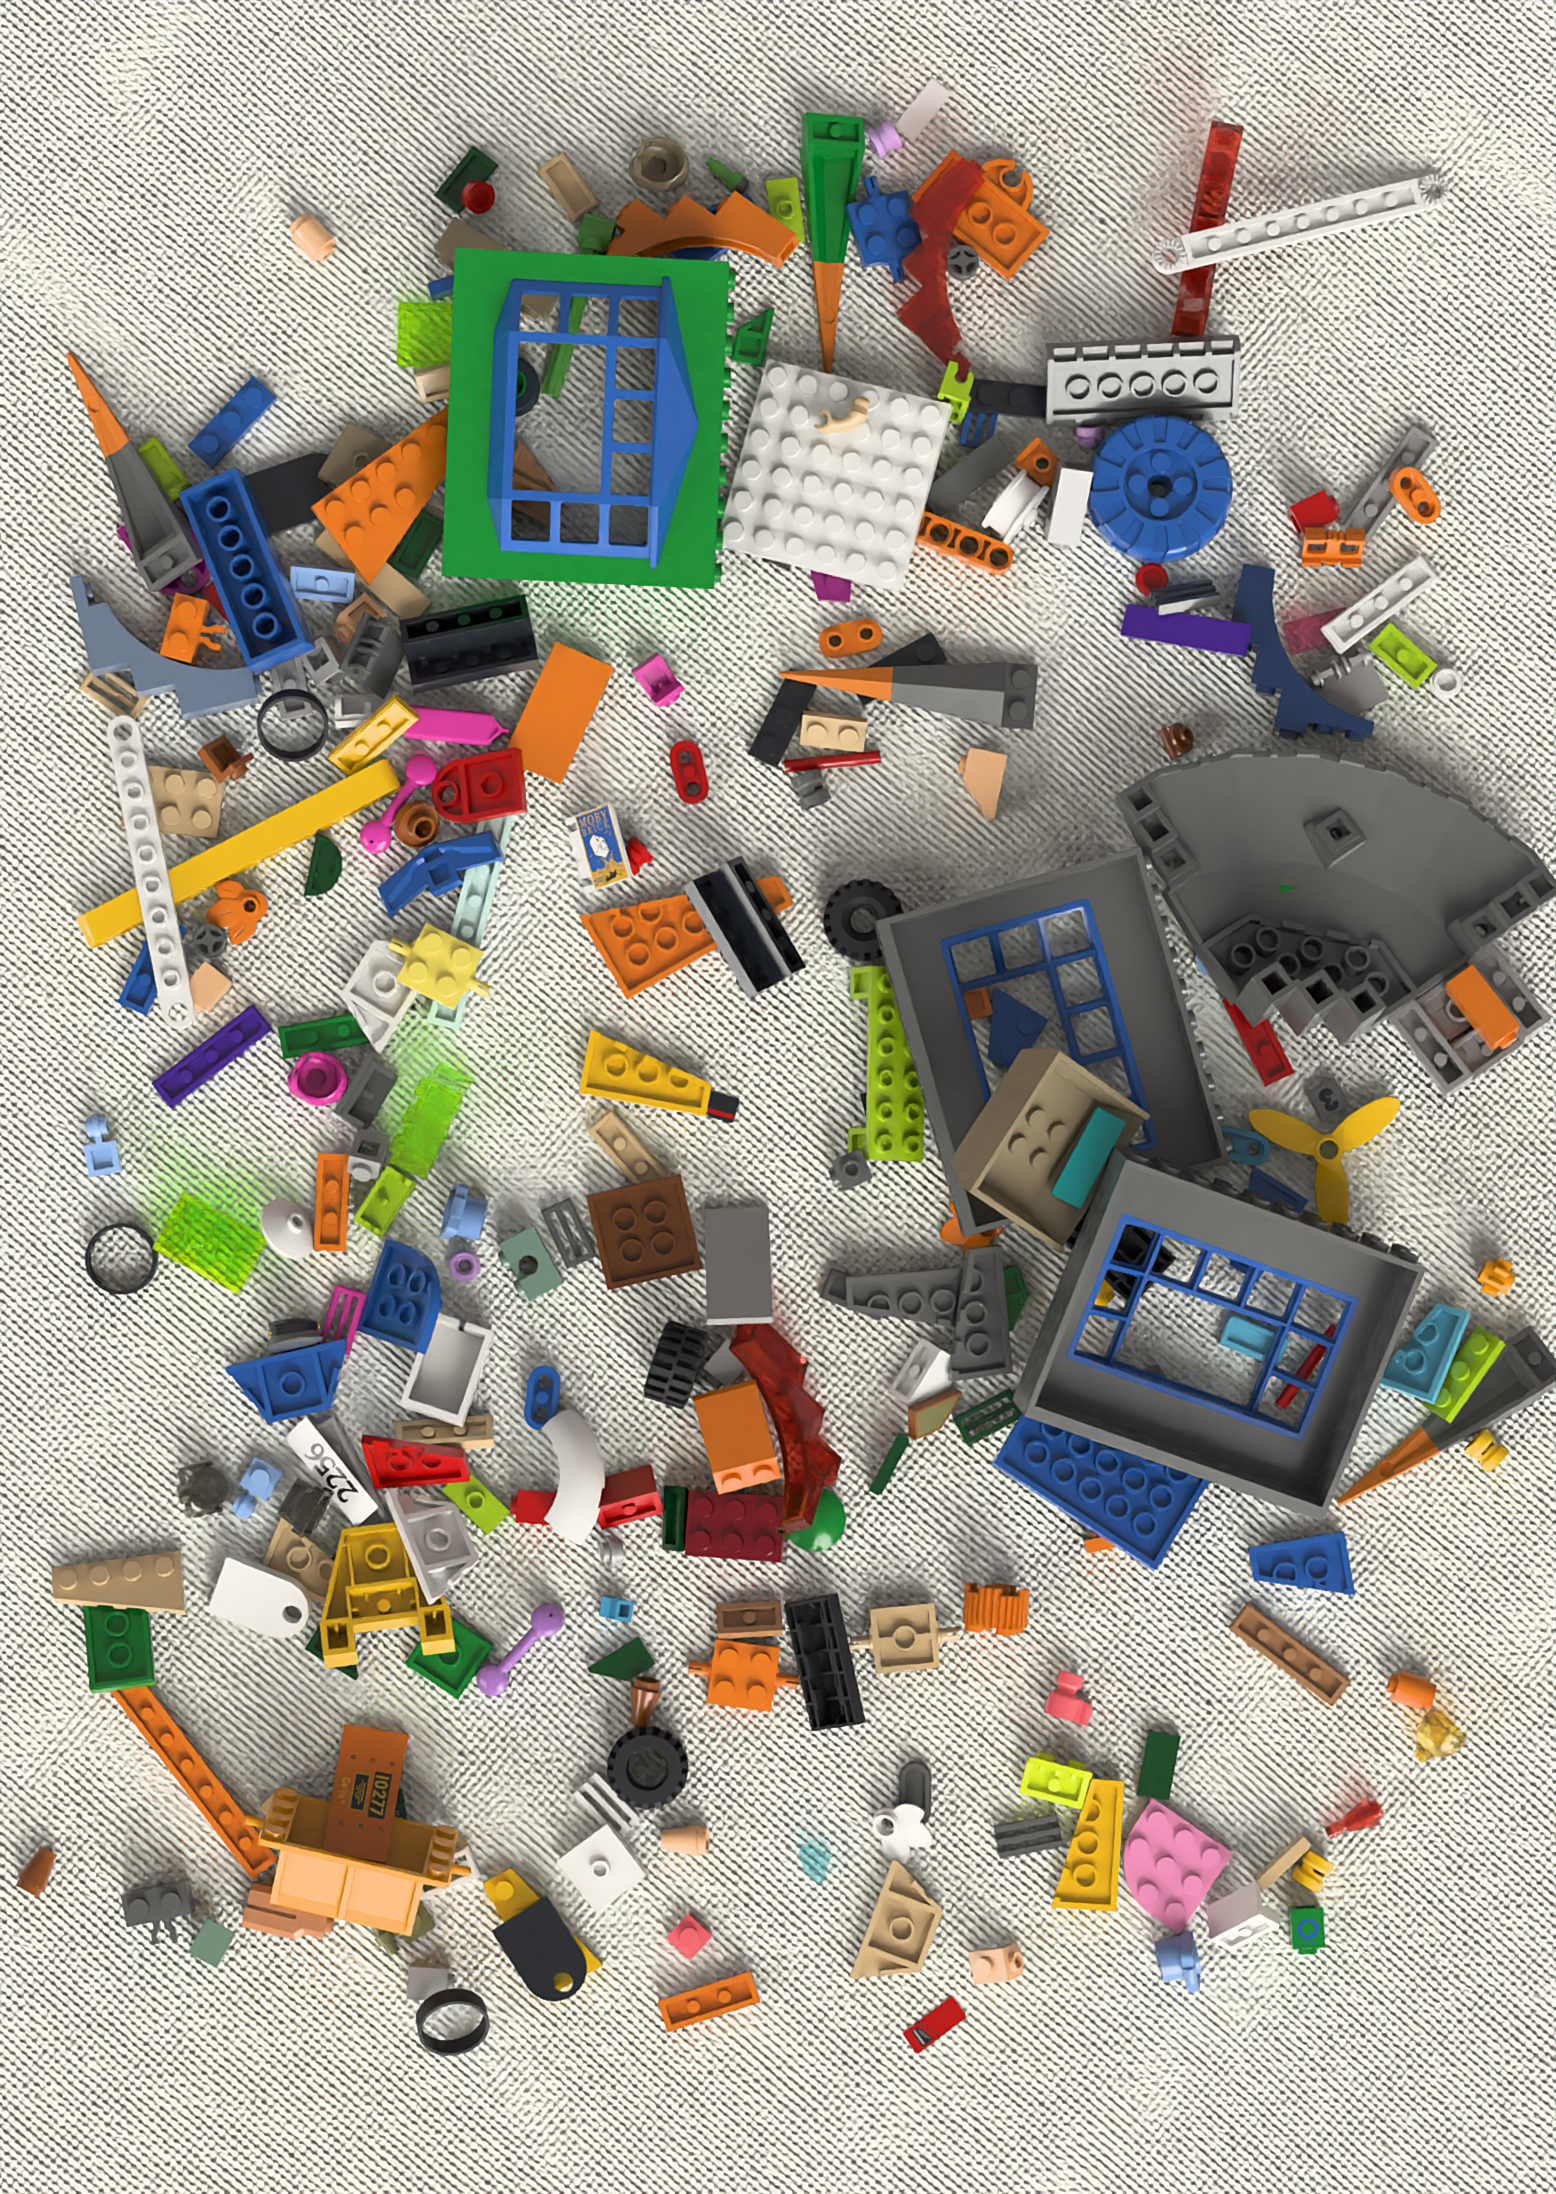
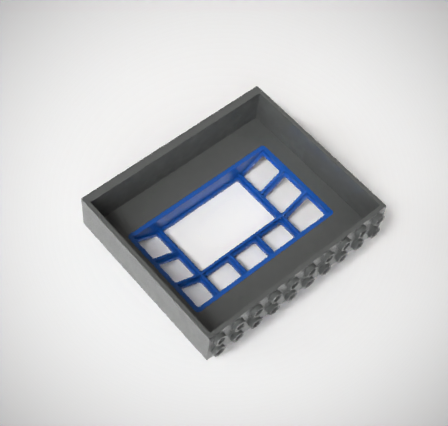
M1141 846L881 919L874 923L962 1237L1014 1223L962 1188L950 1162L992 1096L963 997L965 992L1045 970L1071 1059L1085 1068L1089 1064L1118 1056L1121 1057L1131 1091V1096L1127 1097V1099L1150 1114L1148 1120H1144L1141 1124L1146 1141L1131 1145V1147L1141 1150L1143 1152L1142 1155L1150 1158V1160H1153L1155 1156L1169 1160L1173 1163L1172 1166L1180 1169V1171H1183L1185 1167L1200 1171L1230 1162L1229 1155L1233 1154L1232 1144L1229 1136H1223L1220 1124L1224 1123V1116L1220 1104L1214 1105L1211 1092L1216 1091L1211 1073H1205L1202 1061L1207 1059L1202 1041L1196 1042L1193 1030L1198 1028L1193 1010L1187 1011L1184 998L1189 997L1184 978L1178 979L1175 967L1180 965L1175 946L1169 948L1166 936L1171 934L1170 926L1166 915L1160 916L1157 906L1162 902L1157 883L1151 885L1148 873L1153 871L1152 863L1148 852L1142 853ZM1080 910L1089 947L1054 957L1046 931L1045 920ZM1031 923L1035 924L1043 957L1042 960L1007 970L998 934ZM988 937L996 973L961 983L958 978L951 947L978 938ZM1089 957L1093 958L1103 996L1067 1006L1056 970L1057 966ZM1106 1007L1117 1046L1082 1056L1070 1018L1076 1014Z
M1125 1145L1122 1150L1113 1146L1012 1399L1025 1417L1324 1521L1422 1281L1426 1267L1418 1261L1419 1256L1410 1252L1411 1249L1393 1242L1391 1247H1389V1245L1381 1242V1238L1367 1232H1363L1362 1236L1351 1231V1227L1343 1223L1333 1221L1331 1226L1323 1221L1321 1216L1304 1210L1301 1215L1292 1209L1293 1206L1274 1199L1273 1204L1262 1198L1263 1195L1255 1191L1244 1189L1243 1193H1241L1239 1190L1232 1188L1233 1184L1222 1179L1214 1178V1181L1210 1182L1209 1179L1202 1177L1203 1173L1192 1168L1185 1167L1183 1171H1180V1169L1172 1166L1173 1163L1164 1158L1155 1156L1153 1160H1150V1158L1142 1155L1143 1152L1134 1147ZM1127 1224L1154 1231L1143 1262L1139 1266L1113 1259L1114 1252ZM1165 1236L1202 1248L1188 1282L1152 1270ZM1213 1253L1249 1265L1235 1299L1199 1287ZM1109 1269L1136 1276L1123 1310L1094 1304ZM1260 1270L1296 1282L1282 1316L1247 1304ZM1147 1281L1161 1284L1278 1326L1246 1405L1116 1360ZM1307 1287L1316 1289L1345 1303L1333 1337H1328L1294 1322L1295 1314ZM1090 1315L1118 1321L1105 1355L1076 1349ZM1288 1332L1296 1333L1327 1348L1314 1382L1276 1366V1361ZM1271 1376L1306 1390L1309 1393L1295 1427L1258 1411L1259 1403Z

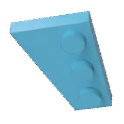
M1438 1302L1415 1329L1413 1337L1402 1350L1399 1349L1394 1354L1393 1360L1386 1367L1379 1385L1435 1404L1471 1315L1466 1311Z

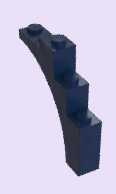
M1244 563L1231 621L1252 626L1247 653L1251 652V648L1258 651L1250 687L1256 688L1255 693L1263 696L1274 697L1275 693L1281 694L1273 731L1279 732V738L1290 741H1297L1298 737L1304 738L1307 726H1312L1313 732L1323 735H1332V731L1345 733L1344 738L1351 741L1363 742L1364 738L1370 739L1374 727L1373 721L1351 715L1327 702L1308 686L1291 664L1281 644L1274 620L1272 594L1275 570Z

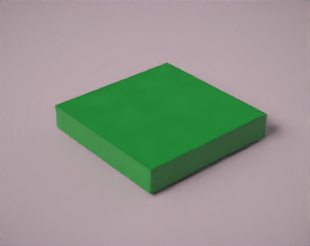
M451 1616L456 1651L423 1655L420 1639L404 1664L458 1700L495 1645Z

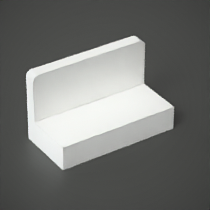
M921 1337L888 1390V1393L911 1407L947 1391L952 1382L947 1380L951 1355Z
M1255 1881L1207 1906L1210 1940L1231 1952L1281 1926L1279 1914L1262 1905L1260 1884Z

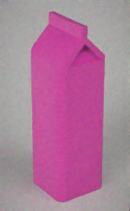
M409 705L419 714V717L405 731L406 739L489 747L503 735H511L510 730L502 729L490 713Z

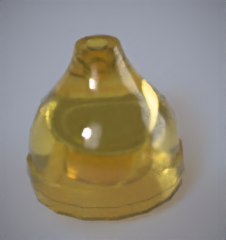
M1429 1709L1424 1714L1417 1728V1746L1414 1756L1422 1763L1435 1758H1446L1458 1752L1464 1746L1467 1739L1463 1732L1448 1717L1435 1709Z

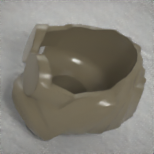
M661 136L643 138L639 143L636 155L629 164V175L632 181L643 189L655 192H668L682 186L689 172L688 157L682 147L675 140Z

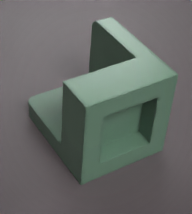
M210 1915L203 1924L188 1953L217 1968L226 1955V1951L235 1933L215 1922L216 1918Z

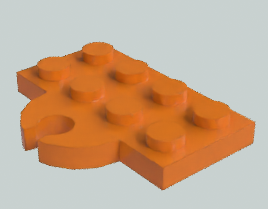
M952 149L914 193L911 201L963 245L972 247L981 260L1009 282L1050 234V230L1027 212L1033 195V184L1030 175L1026 170L1021 174L1019 185L1008 187L1004 184L1002 177L1005 173L1013 171L1017 162L1008 159H995L986 162L976 169Z

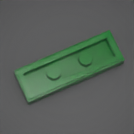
M352 1013L278 1027L284 1060L300 1057L303 1051L327 1052L370 1043Z

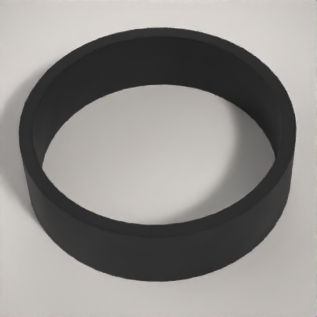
M300 689L278 691L265 700L258 712L257 732L260 743L270 755L279 760L299 762L309 759L322 749L327 740L329 727L326 709L317 697L307 691ZM288 699H297L313 705L320 712L324 720V729L320 738L312 746L300 751H285L273 746L265 738L261 729V723L266 712L276 703Z
M125 1223L112 1224L102 1228L91 1238L85 1253L86 1270L91 1280L102 1290L119 1295L132 1294L143 1289L154 1277L158 1267V1251L152 1238L141 1228ZM120 1227L131 1228L139 1232L147 1240L152 1251V1267L146 1279L135 1288L125 1291L113 1290L103 1285L95 1276L91 1265V1254L97 1240L107 1231Z
M452 1988L439 1991L428 1997L420 2005L416 2013V2026L420 2042L427 2050L437 2055L456 2056L467 2053L479 2046L489 2031L490 2023L483 1999L476 1993L466 1989ZM448 2005H469L483 2014L482 2020L475 2030L458 2039H436L426 2034L422 2029L424 2022L433 2012Z

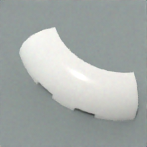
M567 1409L555 1415L541 1428L555 1448L560 1469L557 1495L544 1520L562 1535L581 1546L591 1532L600 1512L598 1505L602 1488H605L604 1462L601 1461L596 1444L598 1441L592 1429L577 1411Z

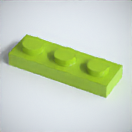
M1477 1325L1453 1359L1435 1404L1424 1401L1422 1405L1451 1424L1506 1344Z

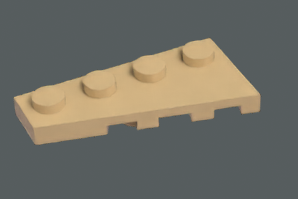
M180 1550L51 1568L53 1599L55 1603L97 1607V1605L113 1606L115 1609L127 1610V1607L145 1609L147 1612L171 1611L175 1614L186 1615L183 1564Z

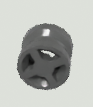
M968 245L954 247L947 257L946 268L948 274L957 281L964 282L970 280L978 270V254Z
M213 924L200 926L193 936L195 949L206 957H218L227 948L228 939L225 932Z

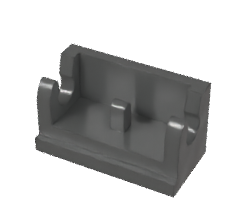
M366 1057L333 1112L359 1128L367 1130L400 1076Z

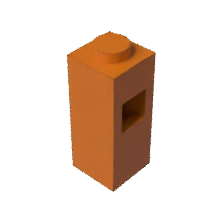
M1473 964L1446 983L1445 992L1491 1051L1499 1046L1501 1049H1505L1518 1038L1515 1034L1518 1033L1520 1024Z

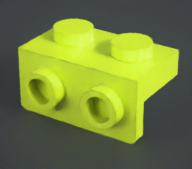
M1038 1750L1036 1756L1028 1754L1019 1793L1082 1810L1089 1781L1093 1775L1092 1771L1086 1770L1087 1764L1068 1759L1067 1764L1055 1761L1056 1755Z

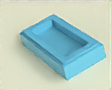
M1229 1313L1217 1343L1264 1362L1276 1332ZM1286 1337L1281 1352L1278 1356V1359L1276 1361L1277 1367L1281 1362V1359L1283 1357V1354L1290 1339L1289 1337Z

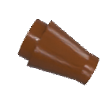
M636 1676L635 1683L631 1684L630 1723L638 1726H649L650 1718L663 1691L660 1688L661 1681L652 1677Z
M40 1846L37 1853L16 1876L19 1878L16 1886L39 1897L41 1891L45 1892L57 1855Z

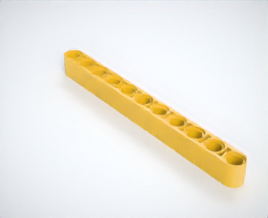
M388 759L378 761L168 870L175 907L215 887L216 884L254 867L316 833L398 792L402 785ZM137 887L76 919L90 949L99 947L144 924Z

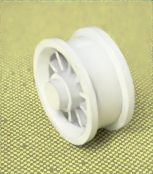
M1024 468L1002 490L981 524L984 528L991 526L1004 536L1003 542L1007 545L1023 526L1028 528L1039 514L1036 508L1049 491L1047 485L1041 488L1026 476L1028 471Z

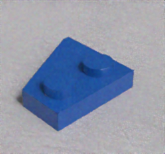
M996 987L993 992V1014L991 1015L988 1059L1008 1070L1021 1049L1033 1047L1049 1020Z

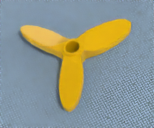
M1383 1097L1374 1100L1354 1111L1330 1134L1322 1135L1295 1117L1270 1109H1254L1248 1113L1247 1117L1252 1128L1272 1143L1293 1152L1312 1156L1316 1162L1314 1192L1319 1216L1331 1226L1333 1221L1347 1225L1349 1191L1341 1159L1345 1152L1365 1144L1379 1134L1396 1116L1400 1107V1101L1395 1097ZM1324 1141L1331 1142L1335 1146L1336 1152L1332 1159H1325L1320 1155L1319 1147Z

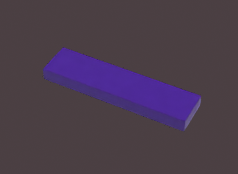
M1127 604L1120 635L1131 639L1246 658L1252 626L1245 623L1179 612L1158 615L1155 608Z
M252 1004L151 1084L167 1105L173 1109L273 1031V1028L255 1005Z

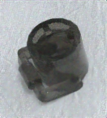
M212 1461L182 1467L177 1471L179 1485H176L179 1502L184 1504L185 1513L189 1518L222 1512L223 1508L219 1506L224 1505L231 1498L233 1492L231 1476L224 1469L212 1466ZM199 1469L190 1476L188 1483H186L184 1472ZM191 1502L197 1507L208 1510L193 1513Z
M297 1478L277 1514L294 1523L291 1528L292 1532L300 1537L310 1538L335 1492L327 1487H314L304 1480Z

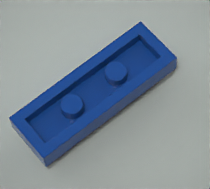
M252 376L188 445L189 449L213 469L278 400L277 397Z
M179 925L183 940L188 928ZM146 938L117 1003L145 1016H149L158 992Z

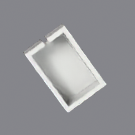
M439 1313L426 1355L417 1352L400 1404L403 1408L463 1428L494 1339V1331L466 1322L464 1326L465 1332L459 1331L461 1326L459 1319Z

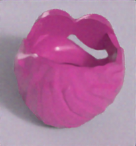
M303 1051L295 1067L291 1069L287 1076V1086L290 1093L313 1106H325L340 1101L348 1084V1076L341 1061L336 1056L322 1051Z

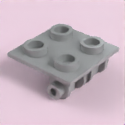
M1362 641L1352 645L1342 654L1337 652L1303 669L1315 692L1330 704L1355 716L1389 699L1371 662L1373 659L1369 649L1364 647Z

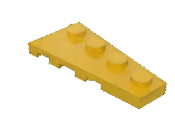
M591 1029L579 1094L706 1117L712 1088L711 1083L678 1068L669 1066L658 1061L656 1058L636 1051Z
M1092 1778L1090 1780L1051 1908L1116 1912L1124 1780Z
M512 1867L483 1882V1886L503 1922L540 1899V1896ZM571 1931L585 1954L587 1974L603 1966V1963ZM559 1973L554 1978V1985L559 1990L573 1983L571 1976L567 1973Z

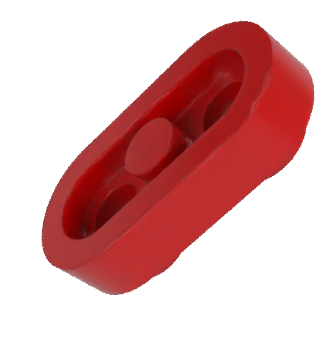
M683 740L677 742L671 748L669 758L678 796L686 804H700L707 798L709 793V784L701 751L691 741ZM684 752H688L692 756V760L686 764L682 763L679 759L680 755ZM695 783L699 786L697 794L691 795L687 792L689 784Z

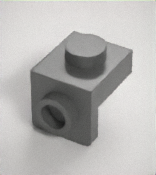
M859 1149L831 1161L833 1168L828 1170L835 1188L842 1186L844 1192L872 1179V1174L864 1155Z

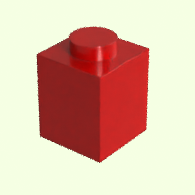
M1322 490L1290 506L1287 513L1300 539L1303 540L1305 527L1327 528L1335 524L1339 519L1337 513L1340 512V508L1334 496H1327L1325 490Z
M519 1489L517 1496H511L510 1515L516 1516L515 1523L550 1525L544 1518L551 1509L557 1492Z

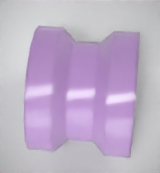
M889 119L883 120L878 128H869L865 131L867 140L879 159L884 158L891 149L898 150L903 147L901 139Z

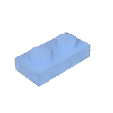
M292 563L290 584L296 598L352 604L355 598L356 570Z

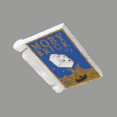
M607 803L564 819L566 826L576 824L577 830L568 833L581 880L591 878L592 884L583 887L585 894L633 877L613 803Z

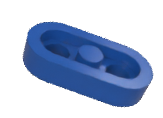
M539 1366L530 1373L528 1378L524 1417L527 1424L535 1430H541L558 1412L561 1378L553 1367ZM543 1375L551 1379V1384L548 1388H542L539 1385V1379ZM544 1408L547 1411V1417L544 1420H538L535 1417L536 1409Z

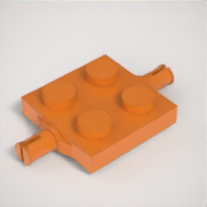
M716 1637L714 1653L709 1663L690 1660L688 1674L707 1676L709 1685L707 1703L771 1712L773 1695L778 1686L797 1689L799 1675L780 1673L778 1665L780 1646L732 1639H718V1637Z

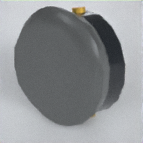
M283 1319L271 1322L268 1325V1336H271L267 1348L275 1353L282 1354L312 1347L323 1340L318 1330L320 1329V1323L311 1319Z

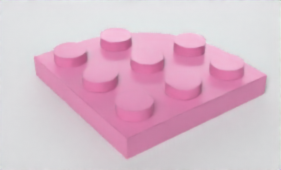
M1151 1797L1126 1838L1123 1851L1124 1874L1127 1885L1139 1905L1157 1920L1180 1934L1233 1855V1852Z

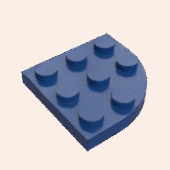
M386 1238L356 1331L426 1355L438 1314L442 1308L440 1281L437 1270L431 1259L423 1251Z

